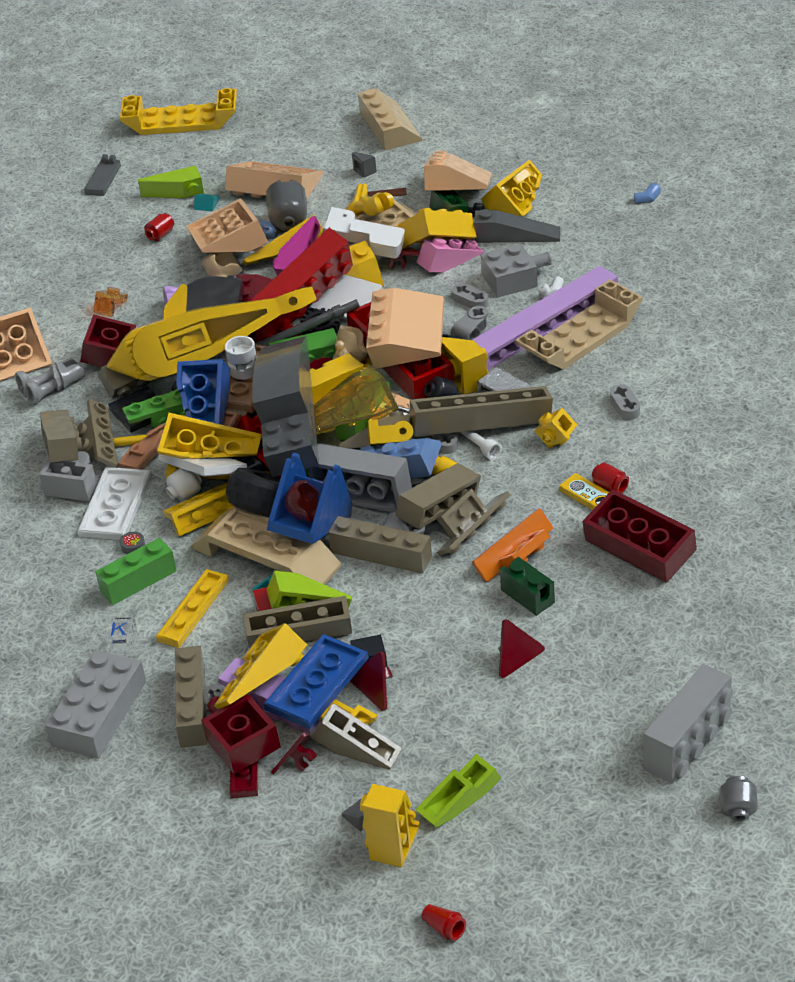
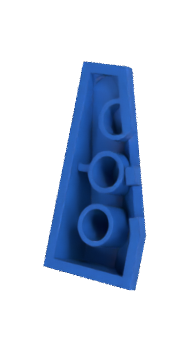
M223 359L178 361L176 384L182 398V405L186 416L223 425L229 394L230 368Z

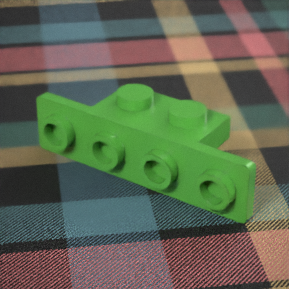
M178 389L122 408L130 424L150 418L152 429L165 423L169 413L181 416L186 415Z

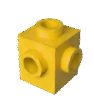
M560 408L551 414L547 412L538 420L540 424L534 432L548 448L557 444L561 446L570 439V434L576 428L577 423L563 408Z

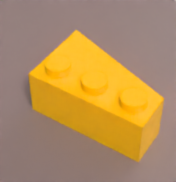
M423 208L414 216L397 224L398 228L405 229L402 249L409 248L412 244L420 243V247H422L424 239L434 240V238H441L443 240H450L453 238L459 241H466V239L472 240L476 238L472 213H463L462 210L448 212L447 209L434 211L431 208Z
M372 784L368 794L363 795L360 811L364 815L363 830H366L365 847L368 848L370 860L403 867L421 824L420 821L414 820L416 817L415 811L409 810L412 804L406 791Z

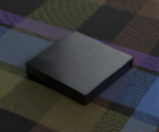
M146 386L109 403V410L132 433L151 424V420L147 418L130 424L122 408L133 403L151 399L157 395L149 386Z

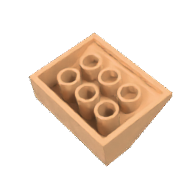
M445 150L434 151V154L430 155L424 165L425 191L488 189L492 179L491 172L453 154H446Z
M247 161L227 165L225 190L232 191L233 195L251 193L250 197L262 198L263 195L266 196L267 189L274 182L279 180L281 182H290V180H294L305 188L306 197L308 198L324 171Z
M241 198L186 226L202 253L257 251L263 248L264 244L268 243L259 221Z
M400 288L380 289L372 292L366 349L374 369L441 356L445 301L443 296Z
M31 307L0 317V381L15 377L14 375L18 371L29 373L52 365Z

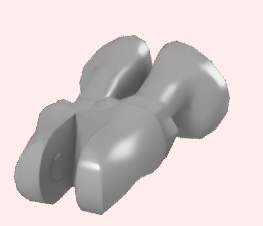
M69 358L61 362H55V364L50 365L48 371L34 378H29L24 371H18L14 376L22 395L25 398L27 397L31 404H35L53 390L57 389L59 392L62 388L65 389L71 383L79 380L84 376L85 371L73 358Z

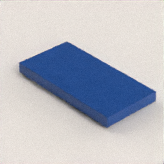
M323 634L265 701L264 709L310 729L368 660V652Z

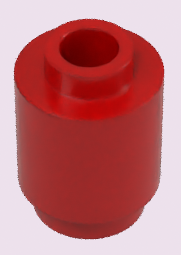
M167 213L158 214L144 226L146 237L154 241L162 239L172 231L174 226L173 218Z
M605 462L595 466L592 471L593 483L609 492L614 489L623 493L628 487L629 477L626 476L625 472Z

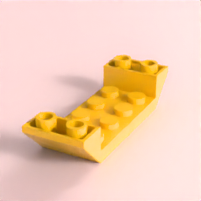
M237 88L218 90L216 103L188 104L186 106L171 105L144 109L142 96L129 95L122 99L120 121L140 135L218 130L236 112Z

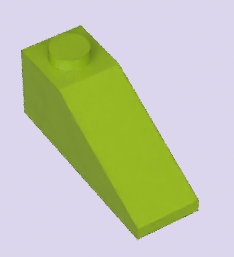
M196 165L137 179L141 197L187 198L197 194H204L202 178Z
M274 570L266 589L271 609L346 596L348 608L352 602L350 595L299 573Z

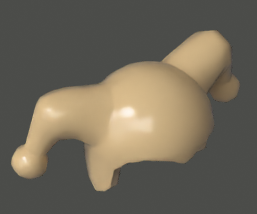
M211 252L201 261L202 267L205 268L209 277L235 276L242 271L232 252Z
M348 326L339 327L333 359L347 353L359 362L367 358L368 351L364 346V335L360 329Z

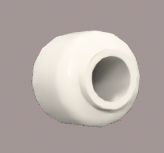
M179 468L167 477L166 483L168 487L165 490L172 500L177 499L183 502L200 492L202 479L199 474Z

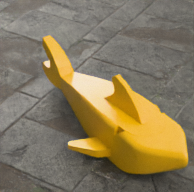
M182 284L164 306L162 319L137 327L125 335L109 360L107 368L144 381L177 373L178 361L208 360L223 352L225 344L229 339L236 336H248L279 315L295 311L316 300L312 287H307L271 299L217 305L186 311L187 285Z

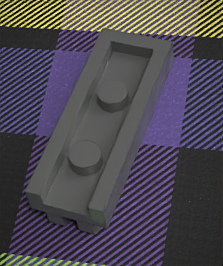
M107 154L102 155L101 161L84 188L85 195L104 196L121 167L120 160H116L115 155H110L109 158Z

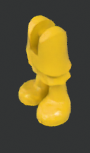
M387 192L376 193L373 197H361L359 202H350L346 210L353 211L355 217L364 213L376 216L394 205V198Z

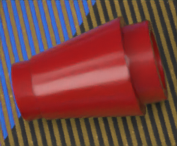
M432 904L425 906L422 911V920L445 940H457L463 935L466 928V920L462 918L461 913Z

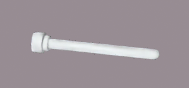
M474 431L459 432L478 445L482 455L489 460L498 457L502 452V445L494 439H484Z

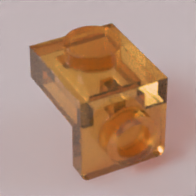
M107 287V290L96 291L94 313L109 317L113 316L115 304L126 303L128 294L120 292V289L115 287Z

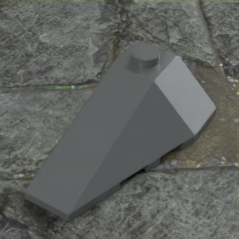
M484 209L475 211L474 225L476 232L475 241L477 243L560 242V226L498 210Z

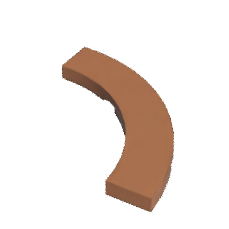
M226 411L223 425L236 428L242 418L240 413ZM166 422L149 431L147 437L138 444L132 445L117 464L118 468L143 470L158 454L157 450Z

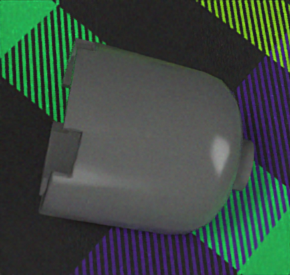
M279 180L269 186L266 191L265 200L270 223L276 229L287 232L306 220L307 197L305 188L300 183L294 180H290V182H281Z

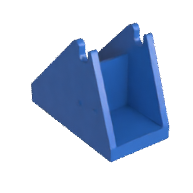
M293 453L291 459L287 458L268 520L267 531L314 544L328 534L337 516L350 518L352 501L341 467L335 464L332 471L328 470L325 482L306 476L299 454Z

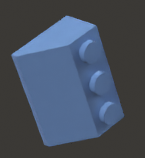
M428 438L411 439L403 442H389L375 446L369 445L361 447L360 451L407 458L411 479L431 476L442 444L439 440Z

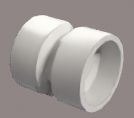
M236 336L229 339L225 344V351L230 375L235 379L241 380L253 377L256 359L253 339L247 336Z

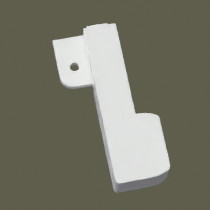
M331 207L328 219L323 226V232L330 227L349 242L360 243L366 240L374 255L397 258L401 253L404 243L405 229L355 219V213L350 210Z

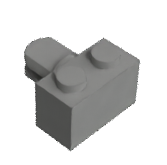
M84 451L78 452L79 460L50 463L48 459L39 474L44 495L89 502L97 487L89 454Z

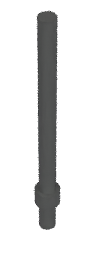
M355 299L342 306L338 304L331 307L332 310L254 344L269 346L270 342L291 338L334 318L336 320L344 317V314L359 308V303Z

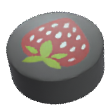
M128 532L120 538L121 550L125 554H129L145 545L144 536L139 532Z

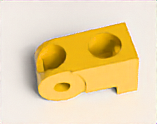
M378 419L368 420L367 422L368 441L371 446L387 444L389 442L408 441L413 435V427L407 421H399L395 425L378 426Z

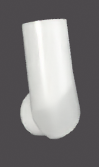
M555 277L550 287L547 284H544L543 287L542 285L539 286L538 292L540 297L545 298L562 288L563 278Z

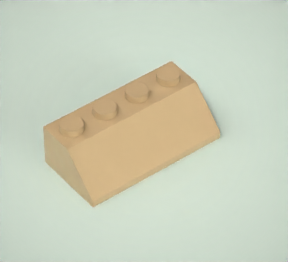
M367 89L364 92L358 93L360 114L384 150L422 141L421 136L394 99L378 89Z

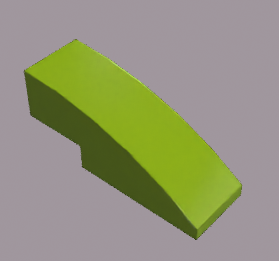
M476 753L459 772L453 769L415 810L437 828L455 818L483 797L502 778L492 765Z

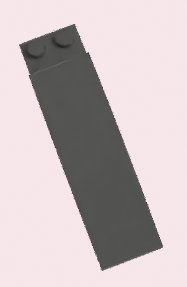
M304 336L262 347L254 363L252 392L253 405L262 425L263 455L271 476L282 475L286 459H291L293 453L299 454L304 469L319 466L307 337Z

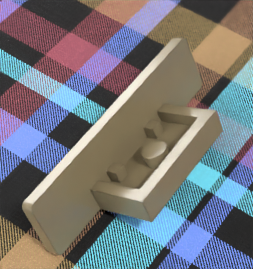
M89 399L87 401L88 417L77 427L79 437H81L82 451L89 454L90 461L95 456L97 461L115 468L118 463L109 409L104 403Z
M472 488L463 493L436 518L451 538L437 551L438 555L441 556L446 553L452 555L462 547L460 543L463 540L466 541L477 533L475 529L478 526L485 525L492 519L490 515L493 512L496 513L506 506L505 500L511 496L510 493L507 491L494 497L486 506H484Z

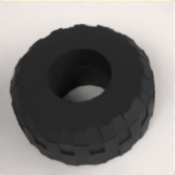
M239 467L231 473L226 489L227 500L235 507L269 518L280 479L277 476L272 477L267 472Z

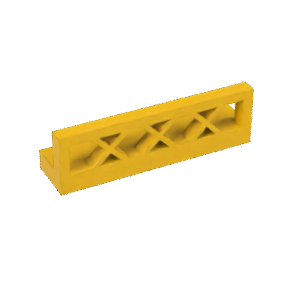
M228 482L162 510L164 516L171 519L178 536L215 521L219 515L234 507L228 502L226 496Z

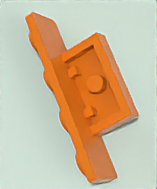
M539 508L475 558L472 564L484 582L490 581L500 572L502 567H510L511 562L518 556L527 562V556L530 553L535 554L545 547L543 543L551 537L548 532L553 529V526L542 509Z

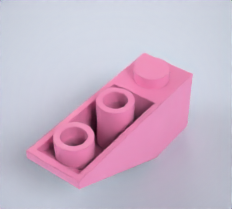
M434 238V240L424 239L417 263L428 272H445L483 254L484 250L477 246V242L466 239V241H459L453 238L450 240H443L441 238Z

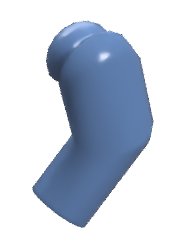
M651 183L645 192L634 193L635 203L655 201L661 192L659 184Z
M257 219L266 238H273L277 233L276 228L268 221Z

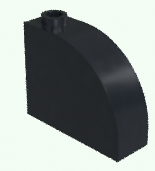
M233 275L227 277L210 276L191 282L187 285L186 311L242 302L244 294L242 279Z

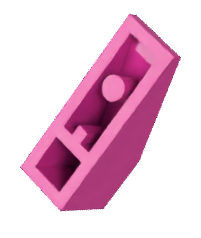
M312 216L279 250L278 256L273 261V269L277 276L318 238L321 226L315 216Z

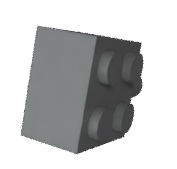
M520 243L481 254V270L486 282L498 298L538 287L537 268L551 265L552 259L549 252L530 256Z

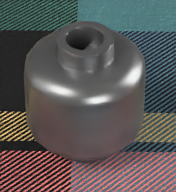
M729 777L719 789L720 807L725 815L731 816V819L734 821H745L757 811V788L747 777Z

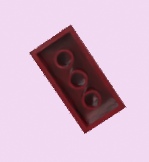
M614 489L582 521L585 541L666 583L697 550L694 529Z

